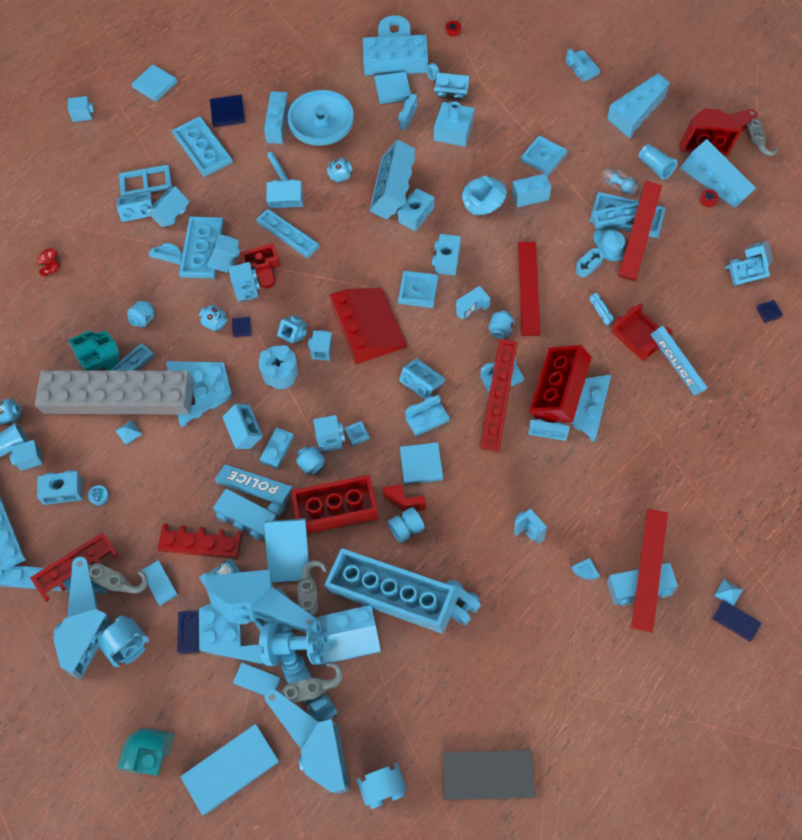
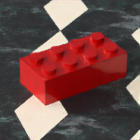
M582 345L548 348L529 412L535 419H541L549 423L574 421L592 359Z
M370 474L291 490L296 519L306 518L307 534L379 520Z

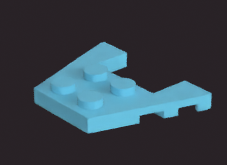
M166 362L168 371H188L194 379L193 394L196 404L191 405L190 415H178L181 427L186 426L187 422L192 419L201 417L202 413L207 410L214 409L233 397L224 362Z
M212 604L199 608V649L201 652L264 665L260 653H264L263 646H242L241 624L232 623L213 608Z

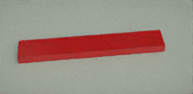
M647 180L644 182L618 273L619 277L632 281L637 279L663 185Z
M518 242L521 336H540L536 242Z
M501 338L498 340L480 449L495 452L500 450L518 345L516 341Z
M647 509L631 629L652 633L654 629L668 512Z

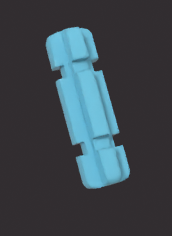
M598 293L592 294L589 300L592 305H595L594 308L600 317L604 318L603 322L606 325L612 324L615 318L609 313L610 310L604 301L600 300L601 297Z

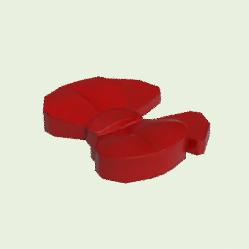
M53 248L44 250L37 258L39 265L46 264V266L39 270L41 276L46 277L47 274H54L60 269V264L55 259L58 252Z

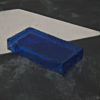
M724 600L712 618L749 642L753 640L761 625V622Z
M199 610L178 612L177 653L179 655L200 653Z

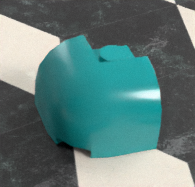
M90 330L67 340L83 371H98L102 367L106 371H110L118 362L119 351L115 340L105 330L96 333Z
M142 728L128 736L123 745L117 769L129 773L159 777L164 756H169L175 734L153 728Z

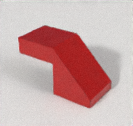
M402 484L382 487L384 499L402 511L411 507L416 511L426 510L425 495L405 499Z

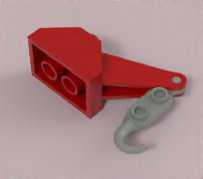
M704 108L691 119L679 143L681 152L692 153L707 139L722 155L728 156L740 133L747 128L751 142L757 145L760 152L764 155L774 156L778 153V148L775 147L774 151H770L765 147L766 136L761 122L756 119L758 114L753 109L726 114L719 109Z

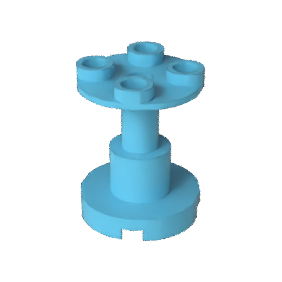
M319 620L310 622L306 636L296 637L293 632L283 633L282 627L278 622L263 625L259 637V646H263L264 653H260L264 665L277 666L281 662V655L294 654L295 650L304 649L307 650L309 661L313 665L324 663L323 652L324 645L328 643L327 632H323Z

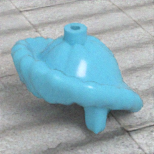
M486 175L470 181L462 192L465 208L473 215H486L495 211L506 199V186L500 180L493 177L489 178Z

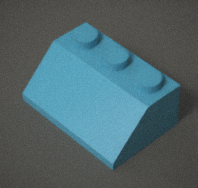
M371 605L315 617L317 621H320L323 632H327L328 643L324 645V663L319 664V666L325 665L327 662H338L381 652Z

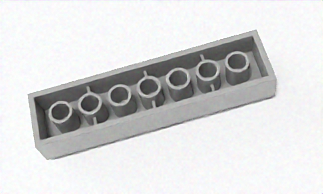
M40 371L34 406L43 414L190 415L194 379L188 371Z

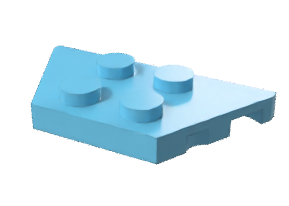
M611 375L585 379L574 421L569 422L578 431L582 430L593 442H595Z

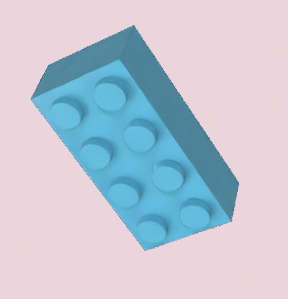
M397 140L382 156L369 209L370 212L387 220L391 215H395L400 206H404L406 202L405 194L409 188L408 180L412 174L411 166L415 161V148Z

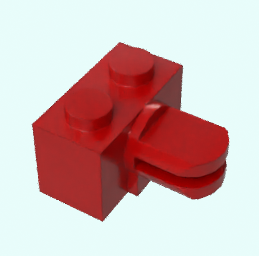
M274 243L239 253L242 264L250 262L251 269H255L259 285L262 288L268 289L274 286L275 276L272 268L281 266Z

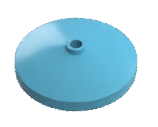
M316 90L298 97L290 106L287 119L290 131L298 140L306 144L320 146L332 144L344 138L353 126L354 113L350 102L341 94L329 90Z

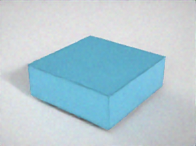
M362 421L344 428L352 446L370 439Z

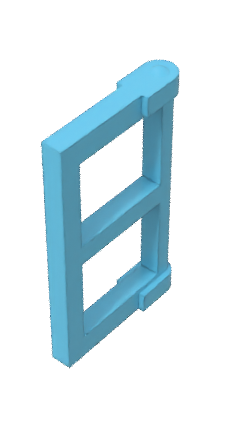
M169 165L119 173L121 197L149 191L168 190L173 187ZM165 172V185L148 186V174ZM143 177V189L126 191L125 178Z

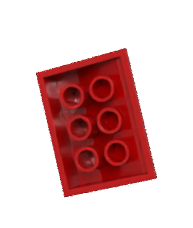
M382 288L345 289L330 294L331 306L355 365L407 347Z

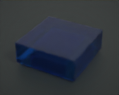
M775 300L759 304L756 307L764 323L779 319L783 315Z
M250 317L232 318L233 337L252 335Z

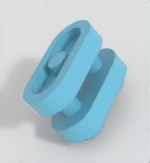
M448 580L446 584L456 588L459 594L457 601L463 605L460 608L455 604L451 617L466 626L471 620L468 612L476 613L481 607L479 603L480 598L472 592L468 593L463 590V586L456 580H453V582Z

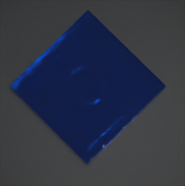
M242 94L210 99L213 127L246 123Z

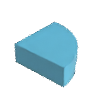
M590 558L571 567L572 571L583 579L593 580L600 577Z

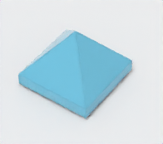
M132 420L115 430L125 445L142 435Z
M723 579L714 596L733 607L743 589Z

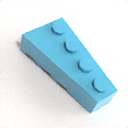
M659 73L612 103L609 107L607 119L630 139L635 130L639 129L642 122L664 100L670 82Z
M707 139L690 154L680 167V169L702 185L716 191L720 198L734 208L756 189Z

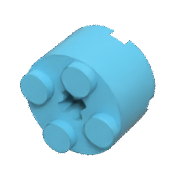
M286 345L273 346L260 353L259 368L265 384L275 389L290 387L296 377H298L299 369L295 354Z
M124 615L119 616L111 626L100 631L97 635L98 647L114 667H121L119 663L122 662L127 665L137 659L145 650V642H149V638L135 620L126 618Z
M399 763L394 764L395 769L393 770L388 766L365 775L366 780L363 782L361 778L356 779L365 806L369 805L370 809L384 805L383 799L391 797L392 801L405 796L404 791L408 789Z

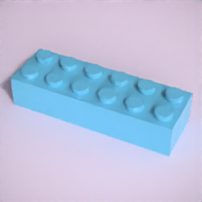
M341 548L324 585L333 595L364 606L371 605L372 609L444 634L459 597L454 586Z

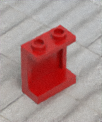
M640 303L636 307L632 306L626 312V315L623 317L619 316L614 321L612 333L644 362L660 349L650 335L660 327L642 312L643 305ZM666 327V331L672 336L673 331Z

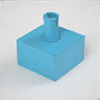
M455 101L451 103L442 102L434 125V141L466 147L474 124L475 108L461 106L460 103Z

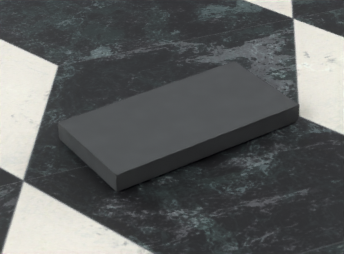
M531 750L443 753L445 800L535 797Z

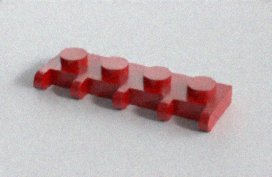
M163 523L157 547L159 551L238 559L242 531H237L236 537L224 536V529L219 530V535L205 534V527H200L199 533L185 532V525H181L179 531H169L168 524Z
M102 532L31 576L30 580L44 601L47 602L50 599L46 593L59 586L62 591L66 590L63 582L71 578L72 562L75 558L83 557L89 565H92L93 563L102 564L100 559L109 553L114 558L119 555Z

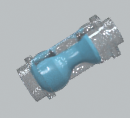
M612 166L609 169L606 168L602 173L601 177L604 183L627 196H635L640 188V184L637 183L636 179Z

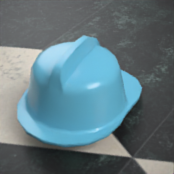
M610 227L597 229L594 232L593 240L597 248L603 251L604 258L609 261L623 259L626 249L625 237Z

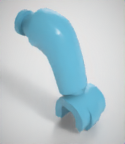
M295 652L294 654L281 655V661L283 662L282 671L288 684L312 678L304 659L300 655H296ZM327 694L303 701L307 705L306 710L309 715L318 722L333 719V716L338 712Z

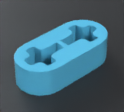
M595 248L585 254L577 262L576 274L580 277H587L603 263V251Z

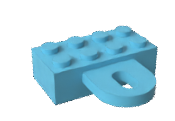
M396 15L388 16L379 23V37L363 38L365 76L406 72V74L426 73V66L428 65L427 36L410 35V24L405 18ZM397 25L399 31L392 33L390 26Z

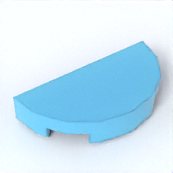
M163 243L162 246L154 247L148 253L152 258L181 265L182 253L173 244Z

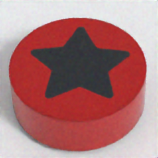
M458 21L447 22L445 26L446 33L449 36L459 35L461 24Z
M711 189L704 190L700 196L701 204L706 207L715 206L719 199L718 193Z

